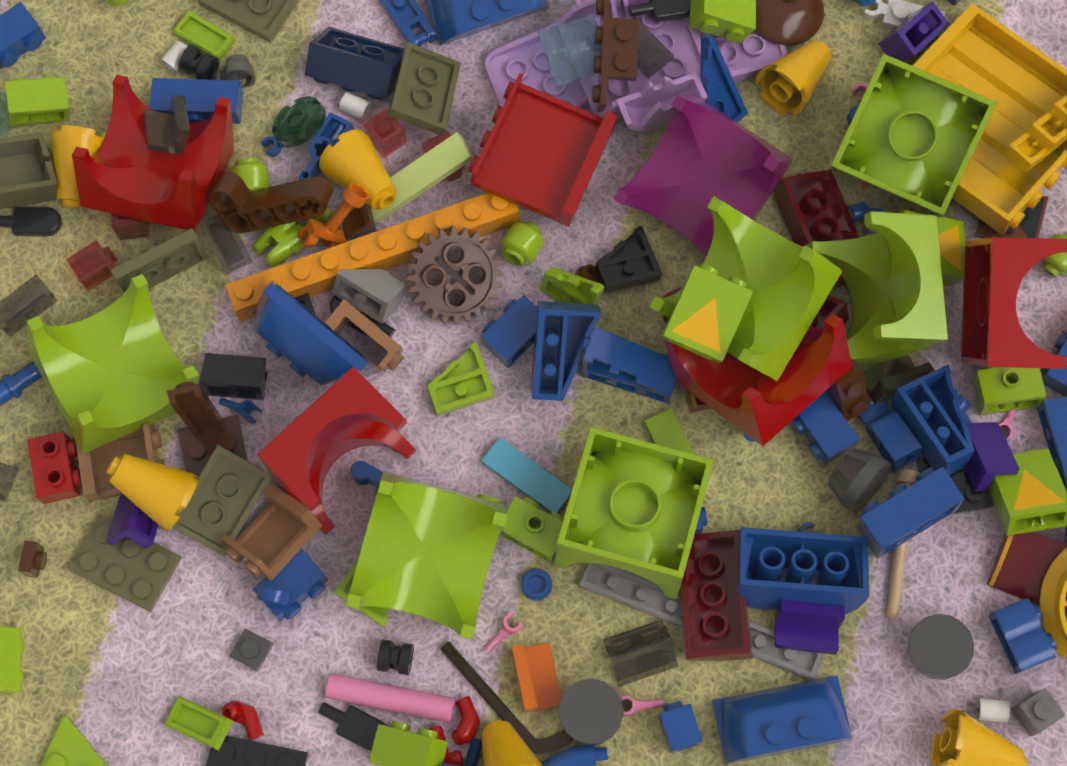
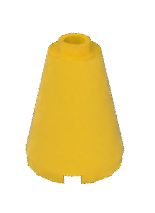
M812 40L763 67L757 73L755 80L756 86L760 84L762 92L759 94L762 100L781 115H785L788 112L793 113L792 116H797L805 109L832 60L829 47L823 42Z
M56 125L52 126L53 165L58 184L56 199L62 201L63 207L80 208L72 160L73 151L76 147L88 149L90 156L94 158L103 144L106 133L103 132V138L95 136L96 130L90 128L61 125V131H59Z
M350 130L340 134L337 137L340 141L333 147L329 144L324 149L320 157L319 167L328 179L343 189L349 183L360 185L369 195V199L365 203L373 209H385L392 205L396 196V188L368 135L361 130Z
M125 453L120 458L114 456L106 470V473L110 475L108 481L166 531H169L180 517L177 514L183 507L186 508L198 484V476L191 472Z
M957 708L949 709L942 717L941 721L946 724L941 737L937 732L935 733L930 754L931 764L936 766H1027V758L1024 756V751L964 711Z
M495 720L483 729L481 734L483 766H543L509 722Z

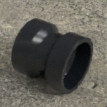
M190 45L185 49L179 61L180 71L188 75L194 74L196 79L211 80L212 74L217 71L219 66V59L211 54H203L202 50L194 45Z
M382 639L378 652L377 671L388 672L390 669H393L401 675L409 676L414 655V644L403 643L396 646L392 640Z

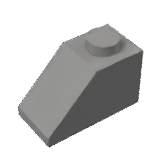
M383 269L340 270L336 275L332 294L342 300L345 299L353 307L382 324L401 303L406 283Z

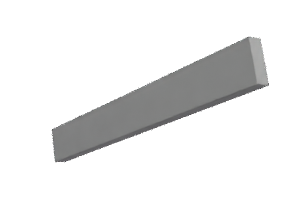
M594 563L586 564L578 583L579 587L684 629L680 592H678L677 599L665 597L663 591L656 584L643 577L611 566ZM749 620L752 657L811 681L815 680L824 657L823 653L776 648L774 645L775 631Z

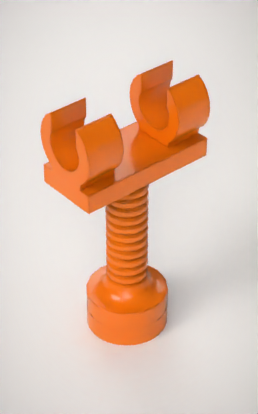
M349 183L342 193L345 200L326 224L308 219L306 222L307 226H303L298 233V238L304 240L301 245L312 248L317 244L319 237L323 238L321 245L328 248L347 242L342 229L338 228V226L353 207L361 208L369 199V195L364 188L356 183Z

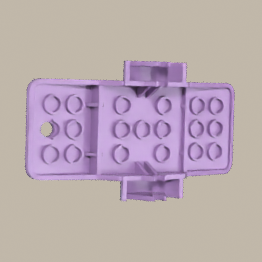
M575 0L577 6L572 7L556 23L494 49L485 59V69L501 107L504 106L507 100L503 96L509 82L515 83L519 73L523 74L522 84L604 118L607 111L618 115L617 120L624 118L627 127L632 130H653L669 124L673 113L671 103L677 94H695L702 100H707L708 96L700 80L701 37L705 33L690 28V17L655 22L652 14L630 17L629 5L648 3L649 0H610V18L639 19L636 81L607 79L606 107L601 112L597 111V103H592L593 85H598V74L593 73L594 56H599V45L594 43L595 28L600 26L601 15H596V0ZM754 31L741 44L713 35L735 84L756 77L763 67L787 54L785 46L771 43L757 35Z

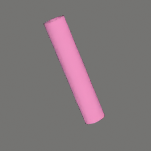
M331 673L329 676L325 698L449 724L452 722V710H454L456 698L334 673Z

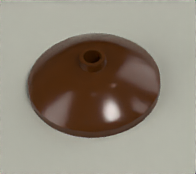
M756 0V30L754 32L763 39L778 45L794 46L805 43L815 36L823 23V1Z

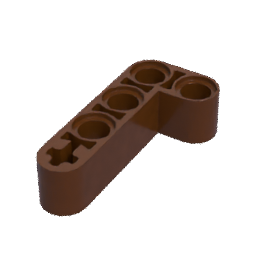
M223 172L219 175L209 195V201L230 230L236 233H247L321 216L325 212L331 198L333 186L327 179L317 176L250 191L237 174Z

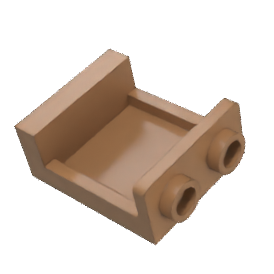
M344 299L324 323L339 334L347 323L352 321L387 351V355L377 367L383 372H386L388 368L394 371L404 359L401 355L404 349Z
M149 422L142 423V429L85 454L81 452L76 442L83 496L92 502L122 495L108 481L110 475L106 473L114 456L120 458L125 453L165 465L164 460L158 457L157 449L162 448L159 430H154Z
M270 483L263 491V494L270 501L267 507L235 541L225 534L221 537V540L228 547L224 552L234 562L239 564L243 561L245 562L243 566L252 575L258 577L261 574L272 581L322 527V524L305 505Z

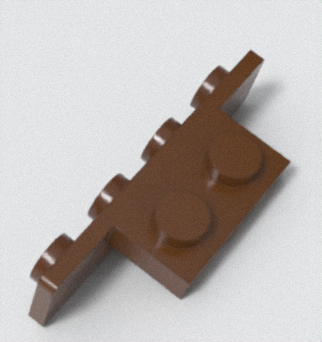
M596 0V15H601L600 26L595 28L594 43L599 45V56H594L593 73L598 74V85H593L592 103H597V111L599 112L604 111L606 107L607 79L636 81L639 19L610 18V0Z

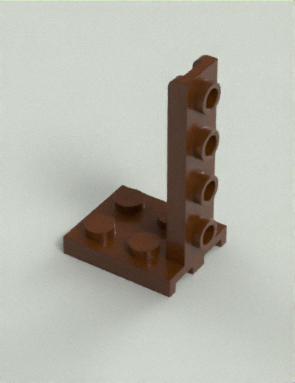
M184 382L176 385V389L167 391L171 406L187 426L178 429L186 471L199 477L217 444L248 461L238 415L222 418L199 383Z

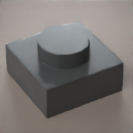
M245 628L230 657L258 672L273 643Z

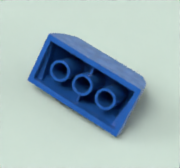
M425 0L440 45L549 8L546 0Z
M272 280L264 289L255 309L254 328L268 342L265 347L279 358L283 354L292 362L289 366L300 376L304 377L307 374L317 383L326 385L338 381L352 367L361 372L368 364L367 358L333 331L275 281Z
M741 527L739 532L738 586L740 597H745L747 605L751 608L777 610L781 599L841 606L845 607V614H848L858 609L869 597L868 537Z
M838 676L712 700L725 765L853 739Z

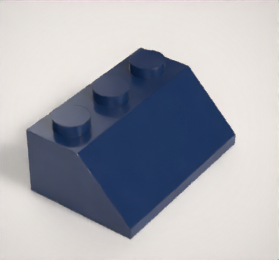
M327 27L309 43L305 76L312 77L318 83L340 85L345 91L367 93L373 99H387L393 93L404 48Z

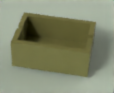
M43 132L0 138V209L55 200L58 184L52 162L49 161L50 155Z

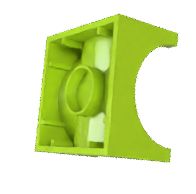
M883 53L832 162V171L899 197L923 209L930 215L943 217L997 102Z
M713 196L707 208L710 209L714 218V235L703 264L718 270L717 275L729 280L730 277H735L748 284L746 288L753 291L727 352L748 366L778 381L843 270L806 245L802 247L782 237ZM681 290L668 297L655 296L649 307L669 318Z
M870 211L864 215L865 227L872 228L878 231L877 233L855 239L824 242L812 241L806 244V246L817 251L843 270L841 276L849 288L853 302V317L846 338L850 357L857 364H883L948 340L937 216Z
M143 274L131 278L127 290L114 303L97 314L81 321L52 326L42 323L39 316L27 320L29 353L83 454L142 429V423L149 422L153 424L176 414L177 412L169 402L167 391L176 389L175 386L180 383L193 382L197 384L199 381V374L194 365L185 368L166 341L155 316L150 300L148 282Z
M591 427L557 540L555 566L567 569L568 566L576 563H594L619 568L653 582L663 591L665 597L677 599L714 460Z
M383 471L346 606L355 609L364 606H375L404 611L436 621L453 629L460 637L472 640L490 561L502 528L505 527L508 516L505 504Z

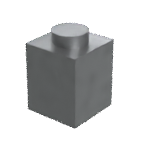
M1046 688L1036 692L1011 709L1030 737L1042 732L1065 716Z

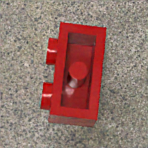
M64 431L27 439L36 498L43 504L80 496L79 487L82 486L80 468H76L74 458L78 457L75 439L71 440Z

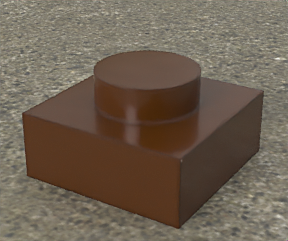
M366 203L361 208L353 207L343 220L342 226L346 239L350 240L376 232L371 207Z
M25 540L18 572L27 577L38 578L39 571L45 569L47 553L44 552V547L38 542Z

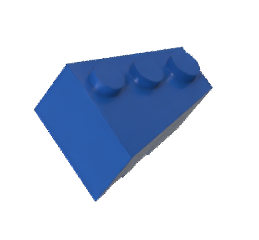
M537 301L531 378L532 399L564 400L578 368L580 358L602 313L599 305Z
M594 326L583 358L582 377L669 404L677 381L669 355L659 354Z
M949 364L897 388L890 407L897 411L922 446L921 452L933 470L936 471L943 466L948 475H951L967 467L974 453V447L965 417L962 416L960 411L957 390H954Z

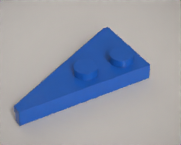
M705 33L701 37L700 80L708 96L705 102L738 123L748 114L747 109L714 36Z

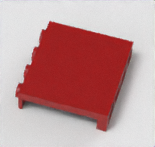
M519 73L515 83L510 81L505 90L503 98L507 100L504 106H498L493 115L492 123L495 125L492 131L486 130L482 138L480 147L483 150L480 156L474 155L468 168V172L472 173L470 185L569 227L611 136L618 115L607 111L604 118L578 108L522 84L523 74Z

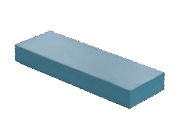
M500 437L481 461L483 465L526 496L539 503L540 506L550 513L551 511L559 513L571 496L572 489Z

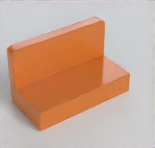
M544 643L525 647L524 644L512 646L525 713L559 706L561 694L550 644Z

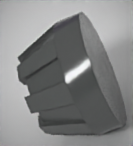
M853 448V450H849L845 454V459L842 462L839 461L835 466L837 470L830 475L828 485L840 503L856 514L868 504L881 488L891 470V463L877 454Z
M935 614L925 617L913 627L908 637L907 652L911 663L920 673L931 679L946 680L956 677L969 666L974 656V641L970 630L960 620L950 615Z
M596 679L580 680L571 685L563 694L559 705L560 724L565 733L574 741L585 745L602 744L611 739L620 728L624 714L622 700L616 690L606 682Z

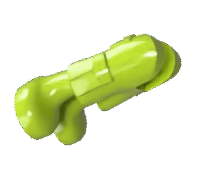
M327 205L325 212L321 216L310 219L326 224L334 212ZM300 221L269 227L256 239L252 249L258 255H262L273 244L278 242L265 258V262L270 267H276L284 263L293 253L296 254L306 247L301 245L304 240L298 238V233L303 226H307V223L301 225L298 224Z

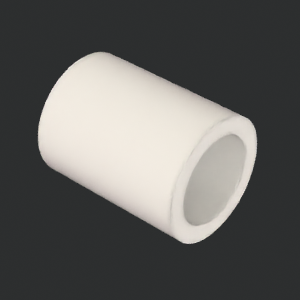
M176 41L160 62L176 74L179 71L180 58L187 46L180 41Z
M346 92L340 101L339 110L364 121L371 109L372 103Z
M977 699V708H980V713L976 712V719L978 721L1008 723L1010 716L1009 701Z

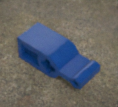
M331 112L328 114L310 143L309 153L312 160L306 170L301 171L300 180L319 176L321 172L319 167L321 156L319 154H322L329 144L333 147L340 140L337 137L340 134L354 130L353 123Z
M878 389L868 394L870 407L858 417L864 424L868 435L883 459L891 463L892 472L894 473L920 459L922 446L897 411L890 408Z

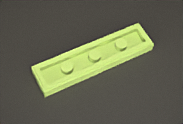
M456 132L391 176L390 178L396 188L395 200L392 205L385 209L376 210L371 207L374 221L380 222L472 161L473 156L462 135Z

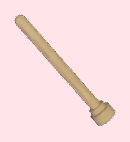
M907 469L897 470L895 484L898 487L905 484L908 488L917 480L916 477L920 472ZM907 541L893 549L885 611L886 617L889 619H895L898 616Z

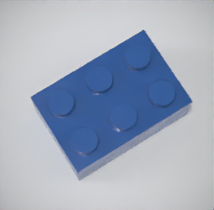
M943 466L936 471L932 467L928 468L916 477L917 480L910 487L907 488L905 484H902L889 493L890 497L882 504L876 500L861 510L863 513L859 516L857 529L862 537H868V546L877 559L958 510L965 498Z

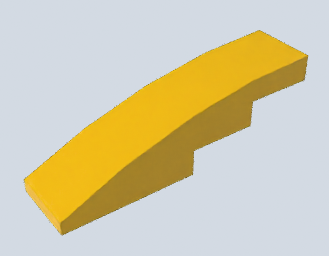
M1067 95L1057 101L1048 113L1031 124L1027 132L1009 144L1004 153L1025 172L1033 168L1067 140Z

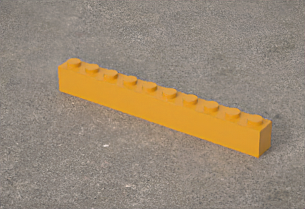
M486 193L225 285L233 309L241 322L255 317L253 311H255L264 289L272 280L293 297L306 293L309 294V297L332 290L336 275L340 270L383 269L387 271L415 261L416 258L410 252L420 253L422 249L417 242L421 241L427 245L429 243L427 234L430 233L437 238L438 228H442L447 235L449 234L450 226H455L457 234H460L461 229L466 227L468 228V237L474 231L479 232V238L509 228L515 222H520V211L516 204L491 193Z

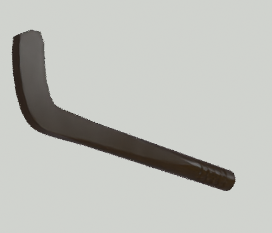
M450 641L440 649L500 719L509 722L533 753H549L573 741L564 730L545 739H536L475 669L469 665L468 661L462 657L461 653L455 649Z

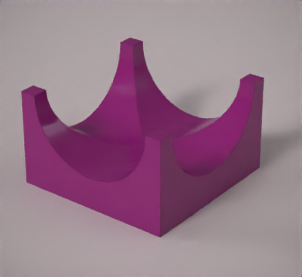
M677 94L671 103V106H673L672 117L657 147L640 171L624 187L619 188L613 199L621 205L640 209L670 225L692 241L704 254L703 260H705L714 235V218L710 209L707 208L713 196L755 220L790 166L793 158L695 94Z

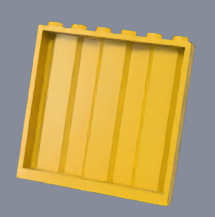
M972 3L912 66L997 102L952 199L1003 235L1009 227L1015 229L1025 217L1023 212L1027 207L1033 209L1043 197L1041 192L1045 187L1050 190L1061 176L1059 174L1060 170L1063 167L1067 170V140L1027 172L1004 153L1009 144L1026 133L1031 124L1048 113L1057 101L1067 95V69Z

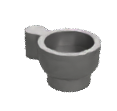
M242 54L229 56L226 59L223 71L212 74V80L237 81L246 79L245 84L241 86L242 88L250 87L255 82L254 69L249 63V59Z

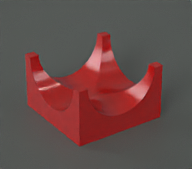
M116 75L112 82L113 104L111 118L100 150L94 158L90 156L88 149L76 147L72 153L80 206L184 230L193 228L194 232H196L210 203L209 195L219 175L225 171L234 151L231 99L219 97L215 104L214 114L206 120L195 123L177 122L164 118L145 106L133 92L128 77Z
M990 237L965 241L961 333L962 363L985 367L1066 369V356L1046 352L1036 346L1026 336L1017 317L1016 298L1019 286L1027 272L1042 259L1053 254L1067 252V239Z
M832 314L824 321V329H818L810 325L778 381L748 366L728 352L723 362L717 364L664 340L677 383L761 446L768 443L852 368L844 323L835 314Z
M352 367L257 455L275 483L285 493L305 505L322 524L320 530L327 535L335 526L329 520L323 506V484L330 468L341 456L359 447L382 446L392 449L406 459H409L416 452V449L399 432L407 424V420Z

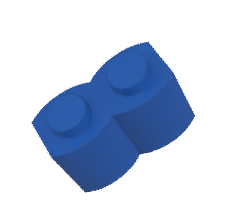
M1029 598L988 615L1015 674L1056 658L1054 653L1057 649L1056 643L1052 635L1045 633L1040 623L1043 620L1042 613L1037 604L1031 603Z

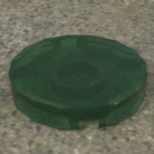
M311 96L300 97L294 100L296 104L289 107L287 105L281 109L272 125L273 137L281 146L286 148L298 147L308 142L318 133L325 121L326 109L317 98Z

